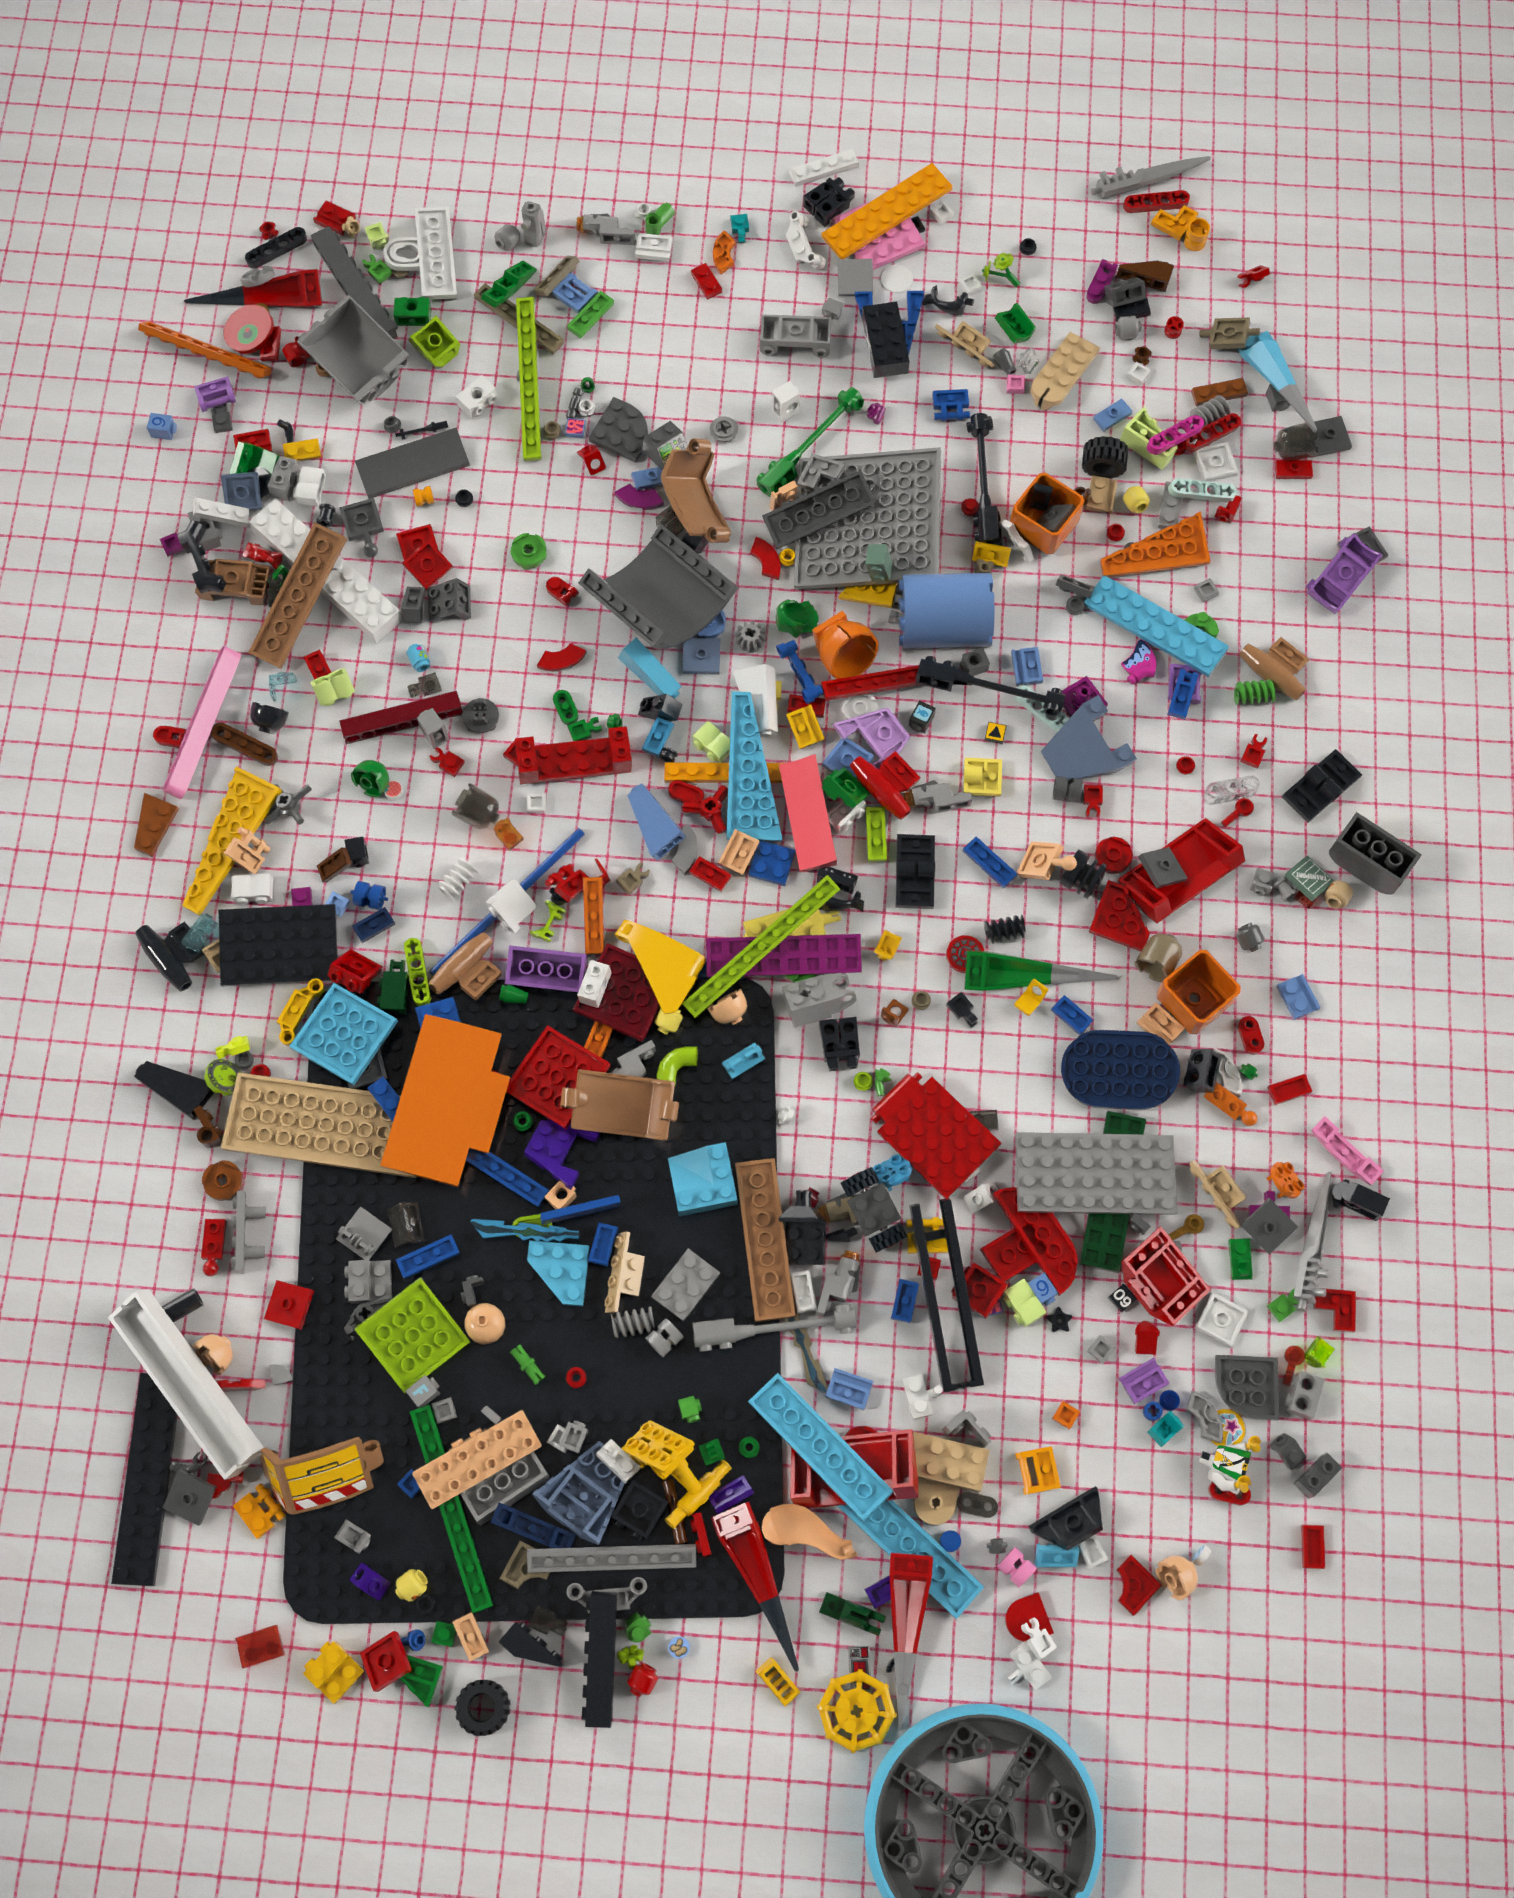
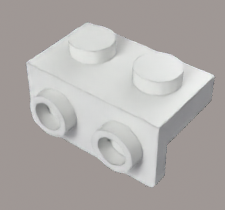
M841 799L827 813L830 826L838 834L843 830L847 831L852 826V822L856 818H861L866 812V802L862 801L852 809L845 805L843 799Z

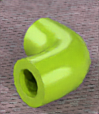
M697 1047L676 1048L666 1054L659 1064L657 1079L674 1081L676 1085V1074L680 1068L684 1066H697Z

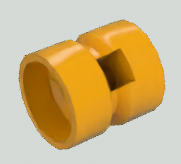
M1194 218L1188 224L1184 245L1190 251H1200L1205 247L1210 232V224L1205 219Z

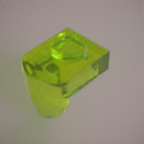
M1317 1336L1305 1352V1360L1311 1367L1325 1368L1324 1364L1335 1348Z

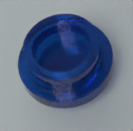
M1166 1390L1160 1395L1159 1403L1163 1409L1173 1411L1178 1408L1180 1397L1175 1391Z

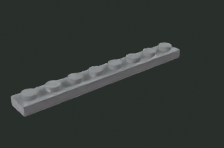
M696 1544L527 1549L528 1573L696 1567Z

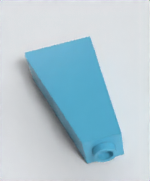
M637 637L623 648L618 657L619 660L657 695L668 694L675 699L680 694L678 691L682 686Z

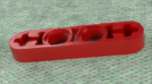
M1184 190L1129 195L1124 200L1123 209L1127 213L1159 211L1160 209H1181L1184 205H1188L1190 195ZM1166 198L1169 200V203L1164 204L1161 202V199ZM1150 200L1153 204L1146 205L1143 201Z
M1230 413L1202 427L1199 433L1183 441V448L1188 452H1195L1236 431L1241 425L1240 416L1236 413ZM1215 426L1221 427L1223 432L1216 431ZM1201 433H1206L1209 439H1204Z

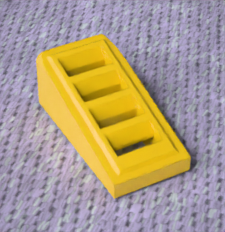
M772 1657L755 1671L784 1707L800 1693L799 1689ZM772 1667L775 1668L767 1676L764 1675ZM779 1673L780 1676L771 1684L770 1680ZM783 1680H785L786 1683H785L781 1688H779L778 1690H776V1687H777ZM791 1687L792 1690L782 1697L781 1694Z

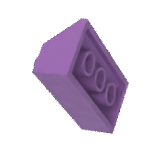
M509 945L505 984L579 992L587 971L589 954Z

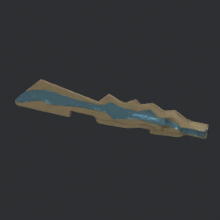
M795 1301V1317L786 1318L785 1322L800 1320L799 1316L801 1314H797ZM806 1328L789 1330L794 1335V1346L801 1349L807 1384L827 1393L828 1386L819 1360L814 1361L810 1350L812 1342Z

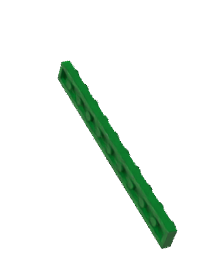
M430 1405L410 1411L425 1463L427 1464L445 1454ZM458 1494L439 1505L469 1604L474 1614L492 1607L493 1602Z

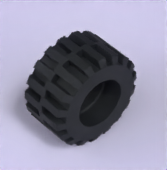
M1101 436L1088 440L1083 448V471L1090 476L1110 479L1123 475L1127 470L1128 445L1124 441L1113 437Z
M475 1680L467 1684L460 1691V1695L457 1696V1703L454 1706V1711H456L455 1717L459 1721L460 1727L474 1736L491 1735L500 1730L504 1723L507 1722V1717L511 1710L509 1709L511 1703L508 1699L507 1691L500 1684L492 1680ZM480 1694L489 1695L495 1704L493 1716L486 1721L475 1719L471 1713V1703Z

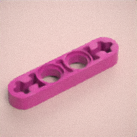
M1193 415L1149 439L1146 446L1147 451L1150 454L1158 455L1201 431L1204 420L1200 416ZM1178 429H1183L1186 434L1180 433ZM1165 436L1171 437L1173 441L1166 440Z

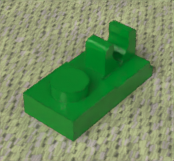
M1229 1239L1232 1280H1252L1250 1239Z

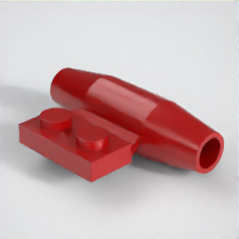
M896 751L882 761L879 769L861 756L857 757L850 764V768L860 783L882 807L900 820L904 819L911 812V808L900 792L909 790L921 777Z

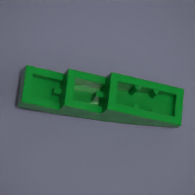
M525 261L517 263L505 270L503 277L494 281L491 289L482 293L481 300L496 308L514 295L534 275L537 269Z

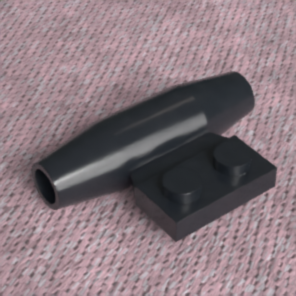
M185 921L169 931L165 940L148 925L141 926L135 932V935L145 954L161 975L180 992L188 989L192 985V981L183 964L192 963L203 956L202 949L205 946Z

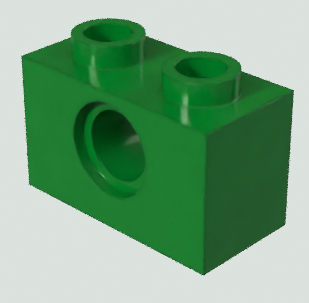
M394 298L393 317L397 326H425L430 322L432 307L429 298Z

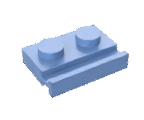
M1038 647L1021 648L1020 650L1012 649L1011 657L1016 686H1019V684L1043 683Z
M1303 974L1276 986L1294 1020L1321 1008Z
M834 1368L825 1397L864 1410L873 1381Z

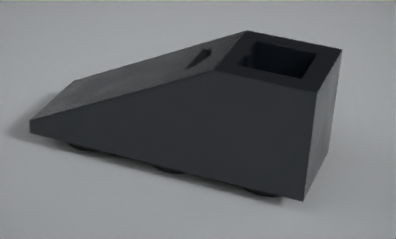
M523 1621L521 1624L515 1622L499 1641L514 1657L557 1667L564 1666L561 1662L563 1657L555 1650L551 1653L545 1648L547 1643L539 1636L535 1639L530 1634L532 1629Z

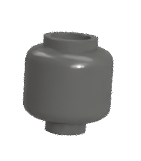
M1251 922L1238 928L1239 932H1237L1236 938L1243 950L1250 949L1251 952L1262 948L1260 944L1264 942L1265 938L1258 925H1253Z

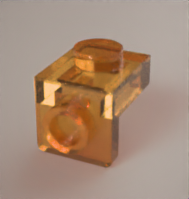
M508 817L498 821L493 829L495 836L509 851L524 840L523 836L511 824Z

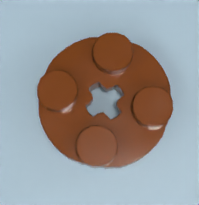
M222 1160L206 1168L202 1176V1184L205 1192L211 1198L218 1201H229L237 1195V1191L241 1190L243 1174L234 1163ZM227 1176V1183L220 1186L218 1179Z

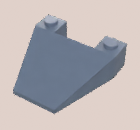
M1099 695L1083 703L1041 750V754L1055 777L1062 776L1070 780L1071 778L1085 779L1116 773L1131 765L1137 759L1128 743L1111 752L1094 724V721L1103 717L1108 711Z

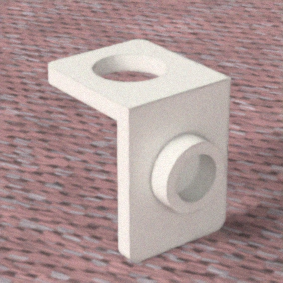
M994 1182L983 1184L964 1196L972 1214L991 1203L997 1202L990 1192V1188L994 1192L998 1191Z

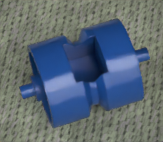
M358 881L354 890L350 892V894H353V905L365 907L368 905L370 909L380 910L384 902L388 901L386 887L374 884L370 886V883Z

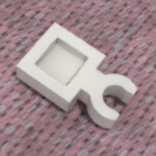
M1034 1617L1029 1620L1032 1625L1031 1629L1027 1623L1021 1625V1629L1031 1637L1027 1640V1643L1039 1660L1057 1647L1046 1629L1039 1630V1622Z

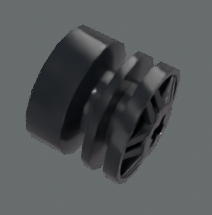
M1078 849L1073 856L1077 861L1075 869L1071 871L1065 870L1059 883L1068 889H1071L1076 883L1079 884L1077 894L1080 895L1082 890L1086 888L1087 890L1083 897L1088 899L1101 884L1105 876L1107 864L1102 863L1100 868L1096 869L1099 860H1094L1091 865L1087 864L1090 855Z

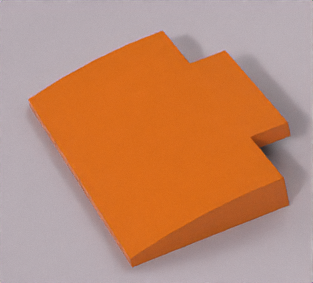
M425 1014L382 1157L381 1167L458 1187L468 1150L473 1149L489 1153L510 1080L509 1076L491 1071L502 1036L501 1033Z

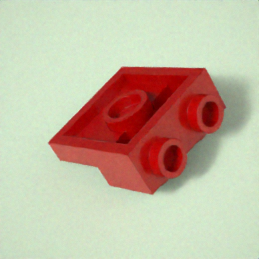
M350 949L330 964L327 976L330 977L332 982L341 983L349 991L360 994L370 986L371 980L381 973L383 966Z
M974 1262L971 1267L967 1266L964 1270L970 1308L986 1319L1007 1289L1008 1284ZM953 1286L951 1292L953 1293L952 1299L957 1302L955 1288Z

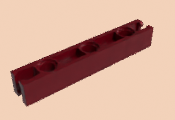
M453 691L339 720L343 738L346 744L417 727L419 726L417 717L423 711L430 710L431 708L434 709L441 720L462 715L463 710L458 692Z

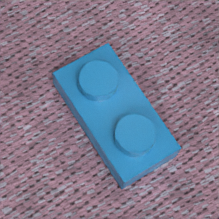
M657 717L644 742L642 751L659 758V754L662 752V748L665 747L674 728V723Z

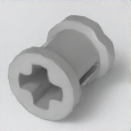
M1286 877L1281 878L1272 886L1281 894L1283 902L1297 894V890L1291 887Z

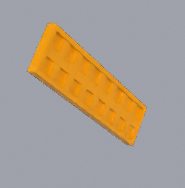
M931 163L821 233V236L840 259H845L952 191L953 185Z

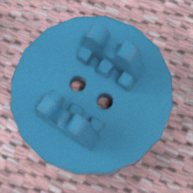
M896 1154L881 1164H876L873 1167L879 1179V1182L876 1184L884 1183L887 1190L891 1191L893 1186L899 1185L904 1181H910L909 1176L912 1172L910 1162L902 1158L901 1155Z

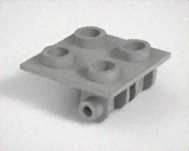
M360 1206L348 1224L339 1229V1235L336 1240L364 1260H370L392 1229Z

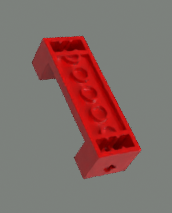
M627 726L608 728V738L535 745L534 736L515 738L520 785L630 773L632 769Z

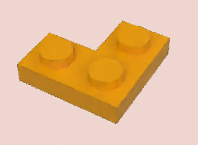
M1185 205L1176 216L1160 209L1152 219L1151 225L1180 241L1187 231L1189 222L1197 218L1199 213Z

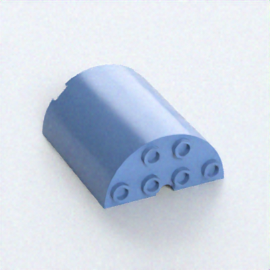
M992 574L902 575V580H899V591H902V598H899V610L903 612V617H899V628L902 631V635H899V646H902L903 649L991 647L992 636H994L995 617Z

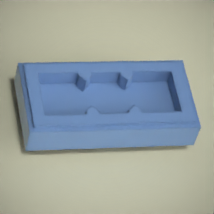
M1120 399L1096 414L1093 420L1105 432L1130 416L1133 411L1123 399Z
M659 467L635 471L631 474L636 490L663 486L661 481L662 470Z

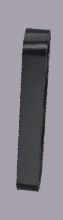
M295 227L250 250L245 255L247 265L253 269L258 268L303 245L307 241L305 230L301 227ZM282 241L288 242L284 247L279 245ZM267 249L273 250L271 254L264 253Z

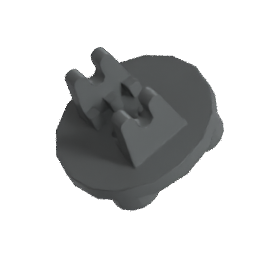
M478 698L467 703L463 709L462 718L468 731L485 733L496 728L499 712L494 702Z

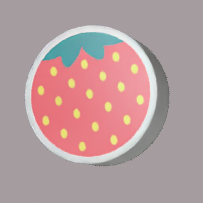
M391 780L384 793L388 799L397 800L403 794V787L400 782Z

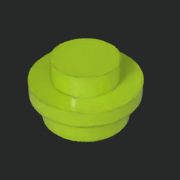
M859 1072L855 1075L853 1083L859 1091H867L872 1087L873 1078L867 1072Z

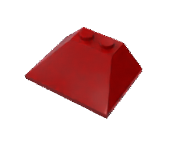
M1161 1226L1121 1261L1124 1283L1149 1315L1171 1326L1178 1323L1211 1291L1210 1287Z

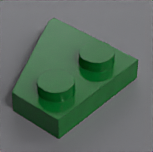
M406 1654L412 1671L399 1679L423 1702L425 1707L429 1708L443 1666Z

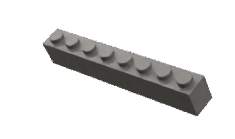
M328 226L312 234L311 238L314 247L346 296L352 297L393 339L398 337L396 333L398 327L395 321L389 319L386 307H382L378 295L372 293L373 289L368 281L365 282L361 269L355 267V260L352 256H348L346 246L340 244V238L336 231L333 232Z

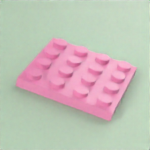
M863 204L843 214L833 217L834 224L843 220L844 218L854 213L866 204ZM909 217L852 255L854 259H872L874 270L925 248V242Z

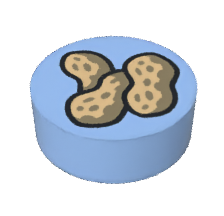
M678 1636L673 1638L668 1646L669 1653L674 1658H684L690 1650L689 1642L684 1637Z

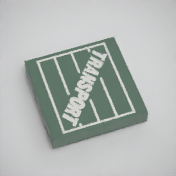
M1308 855L1284 875L1311 901H1314L1334 882Z

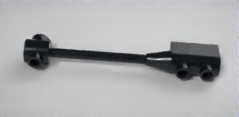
M976 413L970 417L971 422L966 423L968 433L977 438L981 486L977 516L973 517L974 527H978V532L974 533L975 542L1003 546L1002 530L999 525L1001 521L1000 512L997 506L991 505L987 483L984 437L989 434V431L993 430V420L991 416L985 413Z
M927 656L925 659L921 658L915 681L917 684L951 692L953 684L975 685L1043 702L1044 712L1049 716H1058L1061 713L1066 696L1062 694V690L1059 688H1052L1051 691L1047 690L1046 695L974 678V676L954 667L952 661L946 660L943 664L938 663L933 656Z

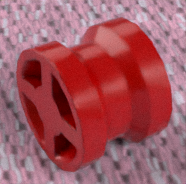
M1177 316L1170 317L1164 329L1165 335L1170 339L1180 337L1184 327L1183 320Z

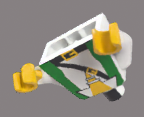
M1251 1436L1248 1443L1218 1445L1214 1455L1202 1451L1199 1463L1210 1467L1207 1478L1214 1482L1221 1491H1231L1237 1495L1240 1490L1246 1493L1249 1490L1248 1485H1251L1249 1476H1246L1251 1456L1249 1451L1251 1449L1253 1452H1259L1261 1450V1440L1258 1436Z

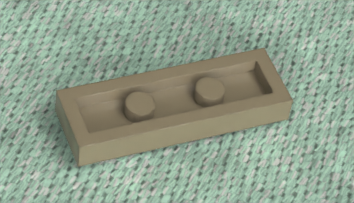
M566 256L534 289L537 296L547 297L551 295L553 289L569 273L576 269V265L580 262L577 256Z

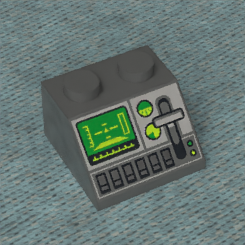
M669 421L644 437L642 452L663 471L673 449L686 450L688 445L683 432Z

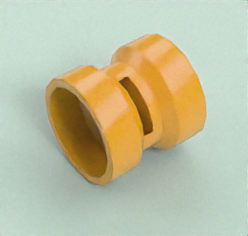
M430 486L424 487L423 490L413 489L417 507L423 506L425 503L434 504Z

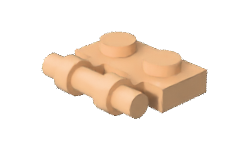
M240 827L237 833L242 836V839L233 838L224 854L251 874H256L265 860L260 855L261 852L268 853L270 847L266 845L263 839L255 837L252 831ZM249 842L254 844V849L247 846Z

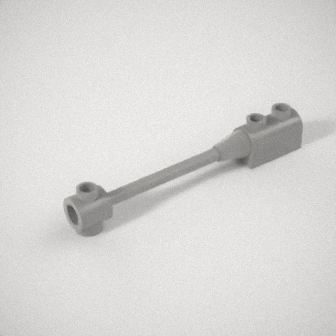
M851 1304L835 1305V1310H833V1316L766 1325H734V1318L693 1322L695 1348L699 1347L700 1351L712 1350L711 1346L720 1345V1349L732 1348V1343L755 1334L833 1324L835 1330H840V1334L852 1333V1328H856V1315L854 1308H851Z

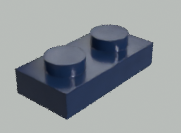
M383 907L352 925L360 941L364 943L394 926L395 922L386 907Z

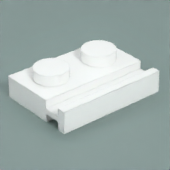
M638 233L635 258L669 262L673 237Z

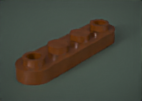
M220 722L213 725L210 733L216 742L265 766H272L277 762L278 754L273 747L225 723Z

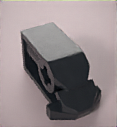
M1347 1179L1334 1185L1331 1192L1333 1207L1338 1208L1339 1205H1342L1374 1221H1377L1384 1215L1390 1198L1360 1184L1349 1183Z

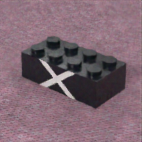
M897 301L863 306L862 322L873 377L879 378L908 374L910 361Z

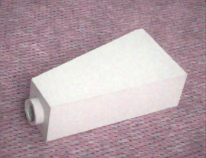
M762 664L734 670V677L739 692H751L760 736L769 737L772 733H777L775 668Z

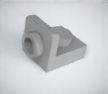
M1257 868L1250 890L1259 896H1268L1272 890L1276 874Z
M575 1420L574 1423L568 1422L559 1446L579 1454L584 1439L589 1432L585 1428L586 1425Z

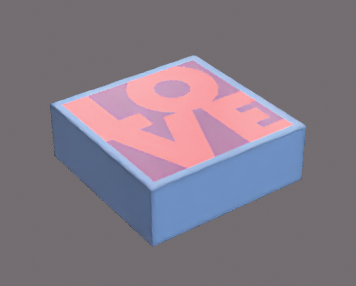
M568 418L565 432L566 437L584 438L586 421L584 419Z

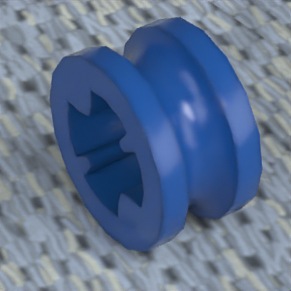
M1154 1401L1147 1403L1143 1408V1415L1149 1421H1155L1163 1414L1162 1406ZM1150 1406H1154V1409L1158 1410V1413L1155 1414L1156 1417H1152V1414L1148 1413V1409L1151 1408Z

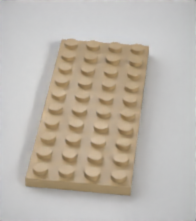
M238 1072L221 1144L222 1150L417 1178L414 1175L380 1166L393 1122L370 1091Z

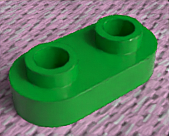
M566 690L556 691L553 695V703L562 723L570 725L577 722L579 717L578 711L570 693ZM560 700H566L564 703H560ZM568 715H572V718H570V719H568V718H566V717H567Z

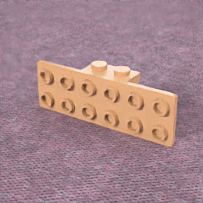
M523 1410L518 1411L489 1429L481 1430V1428L472 1431L469 1433L471 1437L464 1441L462 1438L456 1440L451 1444L452 1448L447 1453L413 1471L412 1474L431 1509L436 1508L542 1446Z

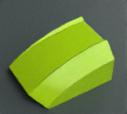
M434 316L418 332L412 334L408 340L424 358L438 367H444L458 355L460 349L459 341L437 316Z

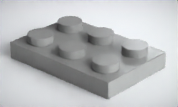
M688 1248L652 1294L651 1298L684 1322L718 1278L720 1272Z

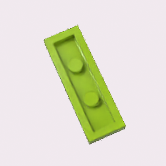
M866 807L868 863L887 862L885 808Z

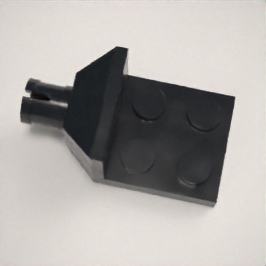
M796 1190L795 1206H790L779 1217V1222L786 1224L785 1240L788 1263L791 1265H825L826 1220L816 1208L811 1207L812 1191Z

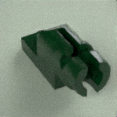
M826 1592L819 1610L821 1614L877 1636L880 1635L881 1629L870 1625L869 1621L873 1619L883 1623L886 1618L881 1613Z

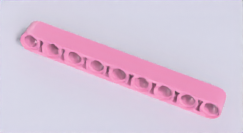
M223 646L217 655L163 787V792L178 799H182L187 791L241 658L240 653L226 646Z

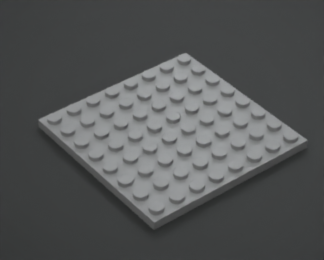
M941 447L826 456V458L845 464L840 479L861 470L876 504L796 541L795 590L899 583V580H902V575L939 574ZM809 458L799 459L798 480ZM822 477L818 486L824 485L825 487L831 484V479ZM798 487V496H799L800 494H803V493H806V492H807V494H810V493L813 492V491H810V490H807V489H803V488ZM868 544L887 545L892 559L890 582H872L866 567Z

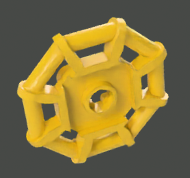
M858 1669L856 1672L837 1678L832 1677L820 1703L817 1704V1710H819L825 1730V1738L845 1747L851 1753L878 1744L882 1745L894 1718H897V1713L894 1711L888 1691V1684H884L864 1673L863 1669ZM856 1681V1688L844 1691L841 1685ZM862 1681L876 1690L872 1694L861 1688ZM837 1690L840 1693L839 1699L835 1706L830 1705L829 1702ZM880 1695L882 1697L885 1710L878 1709L875 1698H877ZM854 1705L863 1709L859 1717H856L855 1714L851 1715ZM828 1711H835L838 1724L833 1727ZM878 1716L885 1717L877 1733L873 1726L876 1724ZM840 1728L852 1734L851 1741L837 1733ZM870 1731L873 1736L857 1741V1735Z

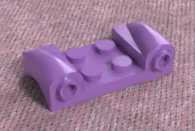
M1355 533L1349 538L1344 537L1339 543L1341 548L1316 580L1312 578L1306 585L1308 589L1306 593L1333 614H1336L1382 557L1381 553L1370 549L1362 543Z

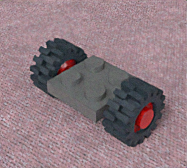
M870 1167L850 1176V1178L842 1181L840 1184L847 1197L861 1191V1194L847 1200L865 1237L878 1230L882 1231L869 1238L871 1245L877 1253L897 1244V1242L908 1236L901 1222L890 1228L887 1227L901 1219V1216L884 1183L868 1190L869 1186L879 1182L875 1171Z

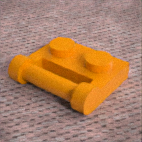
M1052 1446L1015 1453L1016 1460H1019L1024 1483V1495L1061 1488ZM1032 1457L1038 1486H1032L1026 1458Z

